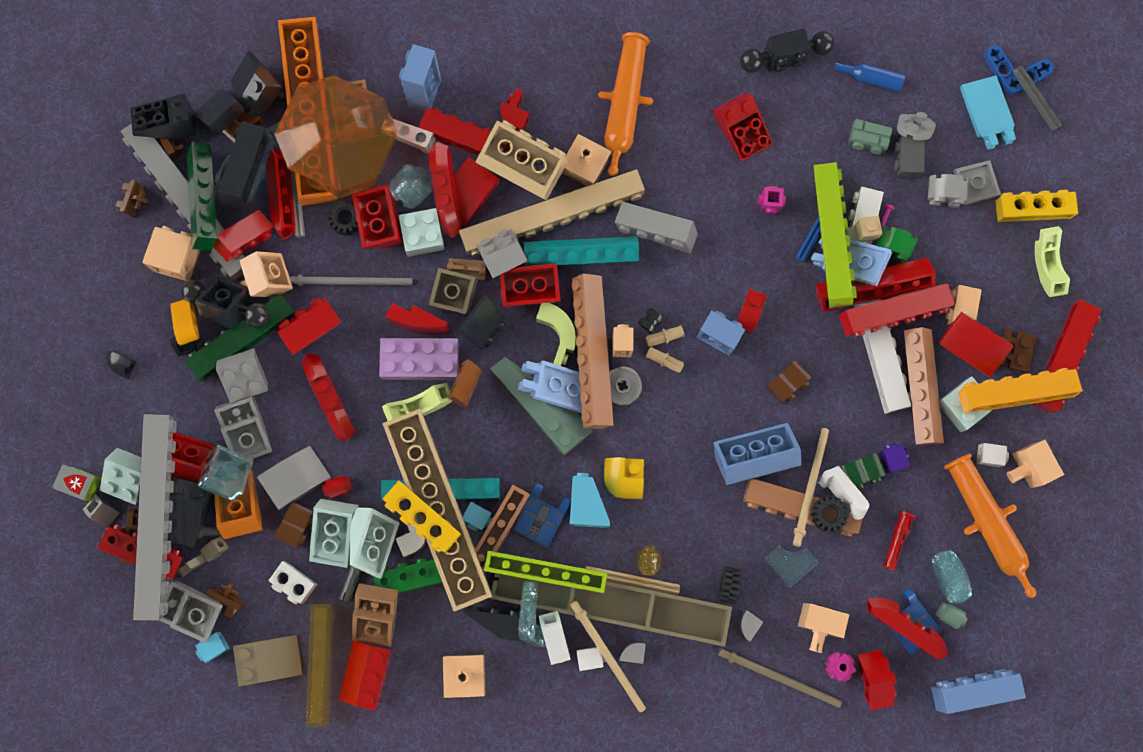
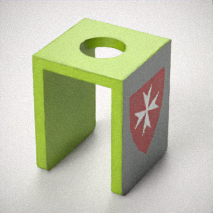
M62 465L54 482L53 489L85 501H90L96 494L102 478L74 467Z

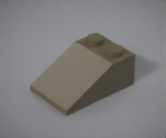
M297 635L233 646L238 687L303 675Z

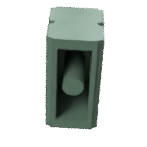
M855 119L852 124L848 145H852V148L856 150L868 149L873 154L885 153L889 145L892 128Z

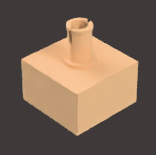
M578 134L565 157L568 162L562 174L585 186L596 184L611 158V151Z
M256 251L240 260L245 280L241 281L240 284L248 287L251 296L272 297L274 295H282L293 289L281 253Z
M1046 440L1030 444L1012 453L1019 467L1007 472V476L1012 483L1025 477L1030 488L1045 485L1064 475Z
M803 603L798 626L814 632L809 650L822 653L825 636L830 635L844 638L849 614L814 604Z
M484 654L443 656L444 698L485 696Z

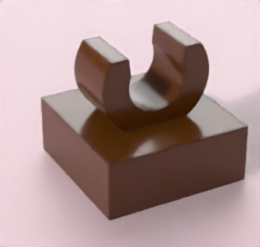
M160 139L172 160L179 158L178 152L185 150L183 144L176 146V143L181 141V139Z

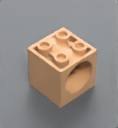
M162 226V229L155 227L142 263L153 272L189 281L200 250L192 249L191 234L182 231L180 234L175 233L173 229Z

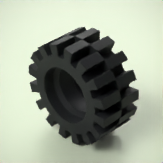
M343 199V202L338 200L336 205L333 203L331 205L333 208L328 210V222L332 229L343 236L345 234L350 236L353 232L354 234L357 233L359 228L353 201L349 200L348 202L346 199ZM344 211H348L353 215L352 221L348 224L339 222V215Z
M826 496L814 503L815 505L811 508L812 513L810 514L813 518L812 522L816 524L817 528L824 532H834L846 525V520L849 518V515H847L849 510L845 507V502L841 501L842 499L835 498V496ZM827 506L833 507L837 512V517L832 522L826 521L822 515L824 508Z
M724 566L720 580L718 601L731 604L736 603L740 588L741 569Z

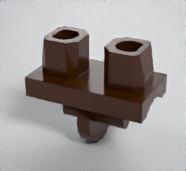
M133 179L130 180V183H123L122 192L125 193V197L123 200H117L115 207L124 214L136 218L141 205H148L149 201L144 198L147 187Z
M233 582L228 586L221 584L219 589L213 587L206 592L207 596L226 605L222 614L229 618L234 617L237 611L243 608L245 604L244 601L236 598L240 592L234 590L236 584Z

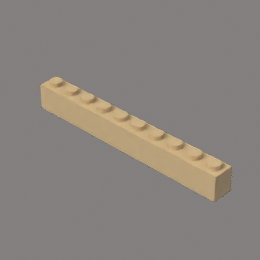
M636 169L459 230L467 256L472 255L474 257L481 254L477 247L481 241L497 236L502 230L512 229L517 241L518 238L524 236L525 238H530L536 235L538 231L543 230V232L552 230L553 226L559 224L561 226L567 225L573 219H585L590 213H602L610 206L619 207L622 202L628 200L637 201L642 198L645 189Z

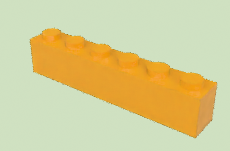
M1062 368L1054 373L1043 371L1033 376L1031 374H1024L1019 376V378L1008 376L1000 381L989 379L980 384L969 382L964 384V387L958 394L963 412L967 414L1072 398L1082 392V387L1076 369L1068 370V368Z

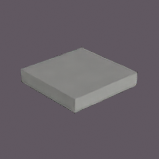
M990 160L957 168L953 171L954 175L963 176V180L968 178L967 199L964 205L1001 196Z

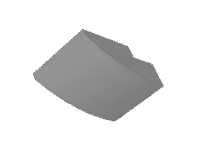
M254 396L215 407L214 411L220 423L221 432L235 465L272 452Z
M308 446L268 469L257 478L278 510H283L292 502L301 499L322 485L325 480L332 477L311 446Z
M171 581L169 592L165 595V602H168V613L159 621L170 625L171 628L207 643L223 605L179 581Z

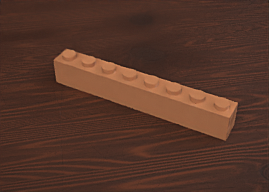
M581 274L572 278L583 428L604 429L614 425L602 276Z

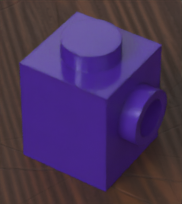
M894 442L885 445V450L880 451L887 473L910 466L908 451L906 448H903L902 444L896 446Z

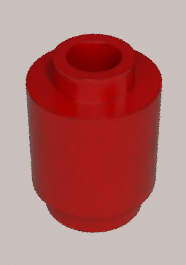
M349 476L328 479L322 485L324 495H329L330 499L347 495L348 492L352 491Z

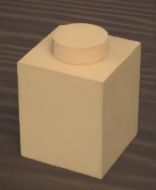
M879 216L860 218L855 224L857 238L860 242L877 240L882 235Z

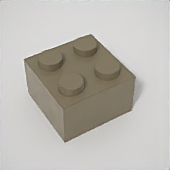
M438 268L429 306L468 316L478 279L474 276Z

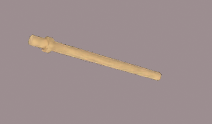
M822 428L798 525L794 529L793 545L797 547L801 546L802 538L806 535L805 526L829 434V429Z
M577 601L572 602L570 606L575 612L576 619L581 621L638 711L643 712L646 707L586 616L587 612L585 609L582 610Z

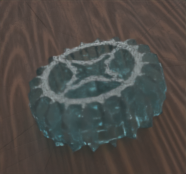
M951 550L942 551L934 555L932 558L933 572L947 600L956 604L969 599L972 594L971 583L959 557Z

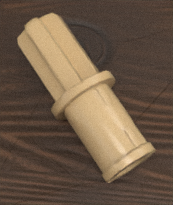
M681 325L668 330L662 329L661 332L646 336V342L649 347L664 342L668 344L671 340L684 337V331Z
M652 346L646 355V358L660 363L661 367L664 365L678 373L683 369V362L669 356V353L665 354Z

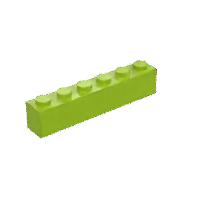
M492 551L487 553L484 569L486 572L604 593L607 573Z

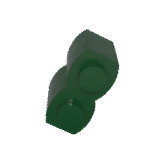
M877 453L840 467L857 489L865 487L863 483L868 481L871 484L882 481L881 477L886 475Z

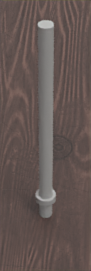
M289 276L291 284H298V286H303V284L413 286V278Z

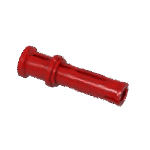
M900 510L898 522L893 527L895 533L883 567L894 571L906 536H909L911 533L909 530L912 521L916 519L915 515Z

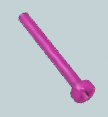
M885 205L886 211L880 224L881 227L885 226L890 211L894 210V206Z

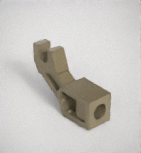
M222 537L216 538L200 550L202 554L186 562L185 566L181 567L178 571L183 577L205 562H211L229 547Z

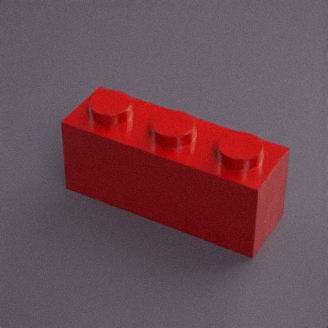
M258 210L217 234V240L213 248L226 262L232 259L236 260L245 251L253 250L259 242H266L270 239L274 226Z

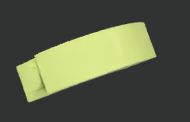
M1059 226L1041 229L1039 240L1035 241L1037 270L1040 282L1049 297L1068 294L1070 278L1064 271L1060 260L1059 249L1062 229Z
M542 303L536 322L547 325L557 332L560 345L553 364L559 366L566 365L569 356L566 352L574 354L576 335L574 326L567 314L559 307L551 303Z
M447 383L433 385L414 397L387 403L382 408L388 421L418 409L425 416L452 402V400L447 399L450 389Z

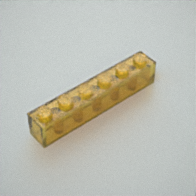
M311 604L306 727H327L330 725L335 604Z

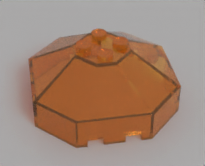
M333 75L297 87L275 132V137L289 170L307 177L311 186L320 190L324 189L331 192L334 196L341 198L376 186L392 147L397 141L398 131L384 97Z

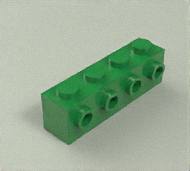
M427 558L415 560L416 564L408 565V562L397 564L396 569L389 570V567H385L381 579L373 576L375 586L398 590V593L443 582L435 561H428Z

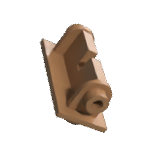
M449 258L447 270L474 276L478 280H485L486 264L484 261Z

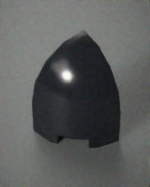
M108 351L107 364L112 372L129 379L137 362Z

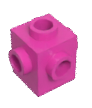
M775 186L764 188L762 193L758 195V205L761 206V212L775 215L781 211L782 207H785L786 196H783L784 188Z
M835 652L828 657V661L824 662L827 666L826 672L830 678H834L837 681L842 680V682L851 679L853 677L852 673L856 671L854 668L856 664L850 655H846V653ZM843 663L846 668L841 671L839 667Z

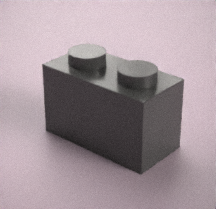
M901 136L895 143L894 151L897 153V160L895 161L894 169L897 171V177L920 178L924 174V140L912 139L913 136Z

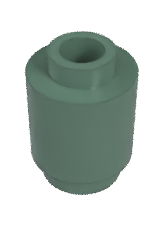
M942 602L936 612L939 620L955 629L963 628L968 619L965 611L951 603Z

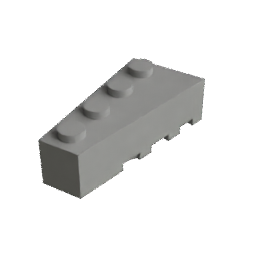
M625 202L621 203L615 220V224L620 232L632 233L640 238L649 239L689 254L692 252L698 235L694 222L691 220Z

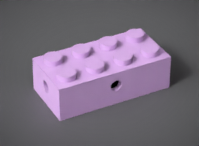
M380 338L379 377L382 380L456 379L459 372L458 339Z

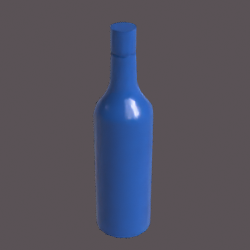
M836 62L834 70L851 74L858 82L896 92L901 91L905 79V74L867 64L849 66Z

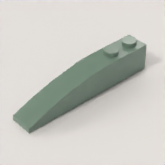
M506 357L490 368L563 456L593 432L590 428H583L582 418L576 411L533 399V396H530L531 393L518 390L520 381L522 382L523 379L533 381L534 377L521 372L522 369Z

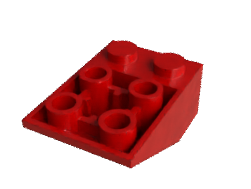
M742 93L712 110L719 127L741 162L773 145L752 94Z

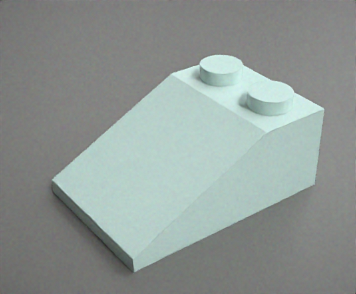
M326 499L318 501L313 510L309 561L348 567L350 560V525L355 510L359 505Z
M356 508L350 525V565L381 579L399 522L372 508Z

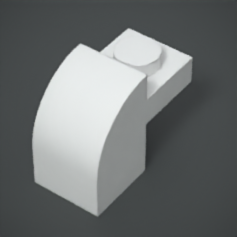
M416 516V522L420 524V521ZM412 524L408 527L410 533L396 538L403 557L420 551L427 542L426 538L423 540L415 533L417 528Z

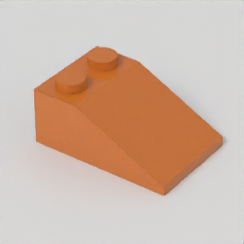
M249 470L215 478L216 525L223 539L263 530L253 471Z

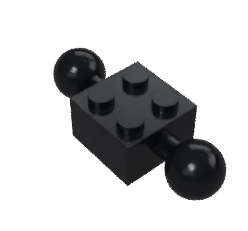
M805 28L771 36L768 38L762 53L756 49L744 51L740 57V65L748 73L759 71L764 63H767L769 72L774 70L775 72H781L790 66L797 68L805 63L809 52L814 51L818 55L829 54L834 48L835 41L833 36L826 31L817 32L809 41Z
M218 276L207 288L198 280H189L182 286L181 295L183 299L189 301L190 304H196L200 317L232 329L244 316L248 325L254 328H261L270 319L267 307L260 303H254L248 287Z

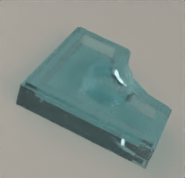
M777 546L763 558L789 588L793 587L819 563L807 548L798 552H790Z

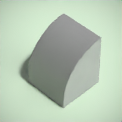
M96 494L83 508V511L91 520L105 528L110 526L120 514L113 506Z
M747 610L743 611L739 619V629L744 639L750 642L763 621Z
M636 642L627 645L621 651L619 661L643 664L646 644Z

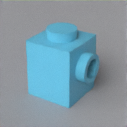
M470 502L463 515V520L469 523L467 527L476 532L479 529L483 531L484 528H488L493 518H491V512Z
M221 632L210 635L207 643L200 641V643L195 645L198 658L201 661L204 660L205 663L211 662L230 650Z

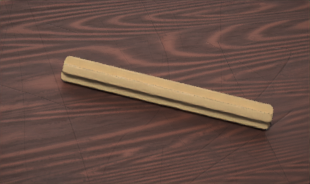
M590 566L585 567V569L607 573L606 581L678 595L680 591V585Z

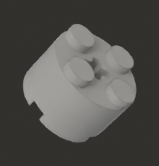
M942 174L941 178H936V175L930 176L927 199L929 205L940 206L941 203H948V207L956 208L960 204H964L967 199L968 178L963 180V176Z

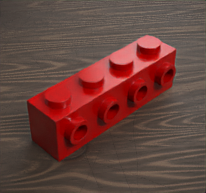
M116 524L113 527L107 526L97 549L136 565L138 533L128 534L125 532L126 528ZM171 548V552L167 554V561H170V572L166 574V578L171 580L175 578L184 559L180 555L181 551Z

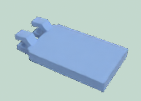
M850 239V246L847 247V252L852 254V263L849 264V269L854 270V280L877 286L892 255L891 250ZM814 252L811 258L814 261L813 264L822 267L825 272L823 254Z
M543 360L540 363L527 361L526 364H523L521 372L534 375L533 381L523 379L522 382L520 381L518 390L531 393L530 396H533V399L582 413L578 371Z

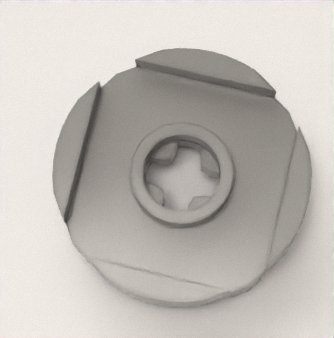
M923 112L908 115L901 114L897 124V131L904 137H907L908 134L913 136L912 139L927 140L934 134L936 124L927 118V114Z
M624 366L609 372L612 403L629 405L634 402L642 390L641 379L637 372ZM625 381L628 389L620 391L617 384Z

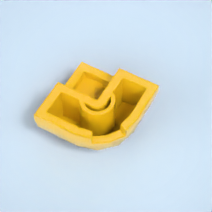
M606 458L604 463V482L608 491L615 497L622 499H642L644 459Z

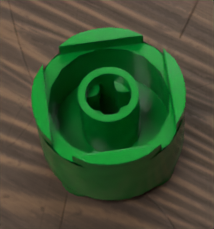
M882 226V235L876 240L875 246L890 249L892 252L891 257H893V261L902 264L904 261H910L918 238H911L912 234L895 227H891V230H886L887 226Z

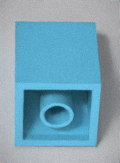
M577 473L572 478L569 526L609 528L610 521L593 477H588V473Z

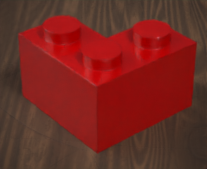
M881 650L858 654V670L864 681V696L870 710L894 706V697H896L894 684H897L895 673L890 671L888 658L883 656Z

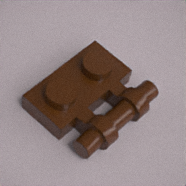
M1004 328V333L1001 336L1013 344L1014 347L1011 354L1008 353L999 366H1004L1005 360H1008L1009 369L1028 373L1037 336L1018 331L1014 338L1011 336L1012 329Z

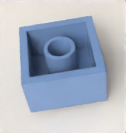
M711 310L697 338L730 356L745 329L742 328L739 322L734 320L731 322L726 319L723 313Z

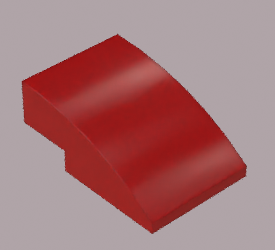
M470 157L466 159L454 175L461 222L465 228L499 184V178Z
M392 303L385 315L390 324L410 332L427 335L449 334L450 332L447 322L415 305L408 311Z
M962 311L938 342L950 352L990 377L1014 347L1007 339Z

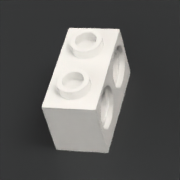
M286 561L281 562L268 580L272 583L271 587L279 593L282 591L288 595L287 599L296 605L297 603L304 604L317 586V583ZM283 573L288 575V581L285 584L280 582V576ZM299 584L304 586V593L302 595L296 593V587Z

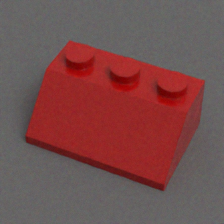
M389 185L352 194L363 249H383L404 244L395 191Z
M557 264L514 267L500 274L503 307L560 302Z
M317 297L311 301V305L308 308L299 309L294 313L295 316L290 320L285 319L278 324L279 327L276 330L292 355L341 323V320L325 297Z
M173 433V441H176V451L172 453V461H175V471L171 473V477L203 484L210 472L218 446L180 433ZM214 453L213 458L205 465L206 460ZM210 465L208 472L201 477L202 472Z
M353 641L339 700L370 710L378 709L392 649Z

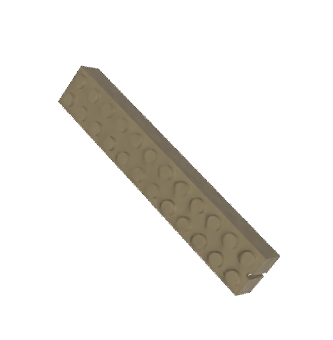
M495 573V577H499V581H493L491 591L493 597H490L491 599L554 612L558 611L559 613L574 616L575 612L570 604L577 601L582 610L585 609L587 612L586 616L588 619L724 647L726 644L732 611L730 606L606 581L604 593Z

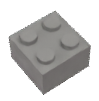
M512 229L502 230L497 236L491 239H484L477 245L492 278L527 261Z
M255 349L217 360L216 371L230 403L268 391V381Z

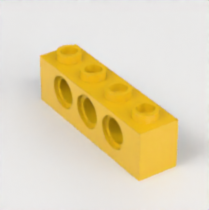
M1060 190L1057 193L1041 191L1038 194L1022 192L1020 195H1013L1011 192L1003 193L996 200L998 222L1071 219L1078 214L1076 192H1069L1068 190ZM1052 201L1057 204V208L1052 205ZM1033 202L1039 205V209L1034 206ZM1015 203L1020 205L1021 210L1015 207Z
M400 481L383 498L387 502L384 506L392 513L397 511L402 515L399 519L408 527L412 524L417 528L415 533L423 540L427 537L432 541L430 546L438 553L441 550L446 553L462 535ZM403 500L411 502V507L406 511L401 509V502ZM419 513H425L426 521L423 524L416 522V516ZM434 526H440L442 529L439 537H433L431 534V529Z

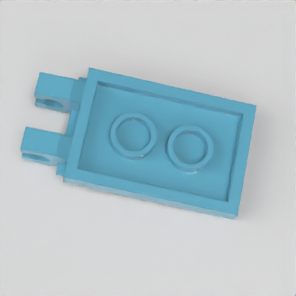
M997 76L961 85L960 89L978 138L982 137L984 139L987 150L994 149L995 145L999 144L995 135L1001 133L1005 145L1012 144L1016 139L1013 131L1015 125Z

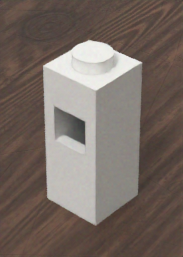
M558 611L540 615L539 620L551 665L570 660Z

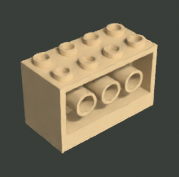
M505 120L502 123L497 121L476 163L548 200L568 162L565 158L566 154L555 147L553 150L549 149V145L538 138L536 141L532 140L533 136L521 129L519 132L515 131L516 127ZM510 145V151L505 153V147ZM527 154V160L522 162L521 156ZM544 163V169L538 171V165Z

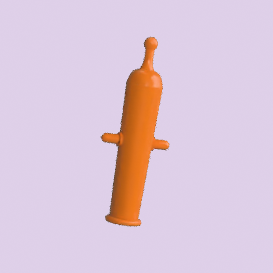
M636 32L625 33L621 38L623 47L614 91H601L598 93L600 99H607L611 102L604 136L605 146L612 153L611 166L608 168V173L611 176L618 174L619 157L621 153H626L633 143L638 106L640 104L651 105L653 103L652 98L643 97L640 94L645 51L650 40L647 36Z
M970 453L946 464L944 468L946 470L949 469L975 519L974 524L964 529V533L970 535L976 531L981 532L1000 569L1006 575L1016 576L1020 580L1027 597H1035L1037 594L1036 589L1031 586L1026 577V570L1029 567L1027 553L1006 520L1007 515L1017 510L1016 505L1012 504L1003 509L999 508L971 461L972 455Z

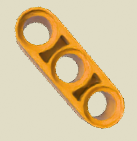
M184 299L171 303L174 334L178 344L183 345L198 340L199 331L194 305Z

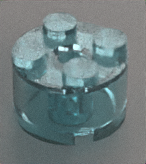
M406 164L389 183V190L397 201L399 199L404 202L403 206L410 209L418 207L433 191V184L427 177L426 170L421 166L416 167Z

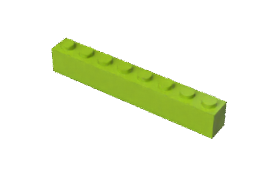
M836 162L814 165L829 308L852 306L853 298H857L856 287L851 285V281H854V270L849 269V264L852 263V254L847 252V247L850 246L849 235H845V230H848L847 218L843 219V213H846L845 202H841V197H844L843 185L839 186V181L842 180L841 169H837Z

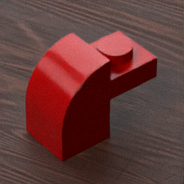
M516 88L513 94L510 93L507 104L501 103L500 111L502 122L503 120L509 122L516 127L515 131L519 132L520 129L525 131L530 114L519 109L523 98V91Z
M752 289L748 290L736 320L745 329L744 332L748 334L753 333L767 295Z

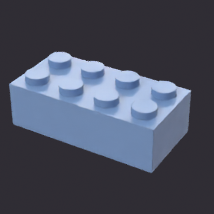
M413 44L411 50H408L406 53L405 61L407 62L405 68L402 67L400 70L399 79H401V86H403L408 106L425 112L426 108L432 109L441 82V76L435 50Z
M788 423L713 442L715 459L726 485L801 466V449Z
M1006 669L994 670V674L978 673L974 675L975 678H967V676L955 678L956 682H948V680L936 682L937 686L931 687L936 711L946 714L1026 698L1021 675Z

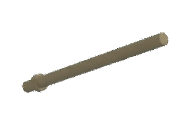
M722 648L719 651L718 656L728 659L729 663H737L838 708L842 704V700L738 656L734 651L731 653Z

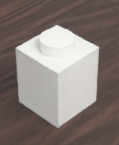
M988 443L978 445L977 464L1002 467L1008 462L1009 453L1007 452V446Z
M597 647L576 650L580 671L603 667V662H606Z

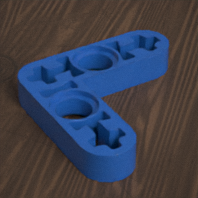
M990 46L985 52L984 58L995 76H997L1005 92L1014 95L1024 90L1020 83L1016 87L1009 86L1011 83L1018 82L1013 74L1014 67L999 46ZM997 53V56L991 57L990 54ZM1043 59L1027 67L1025 70L1032 75V81L1035 84L1048 77L1052 73L1054 66L1051 61ZM1000 66L1006 67L1007 70H1008V73H1007V74H1002V73H1000V72H999V67H1000ZM1041 67H1047L1046 71L1043 70L1039 74L1037 73Z

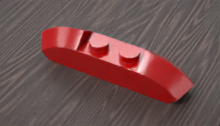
M435 142L429 151V163L437 215L443 234L453 238L460 233L459 230H462V222L451 154L447 145Z
M272 148L269 151L266 163L269 210L274 228L280 238L285 240L294 235L296 229L289 156L285 152Z
M306 353L301 364L337 439L349 440L356 431L319 354Z
M868 598L866 604L867 612L936 659H942L949 655L944 640L935 629L930 627L925 630L926 627L919 622H911L909 620L910 616L901 610L899 611L900 605L894 601L884 598Z

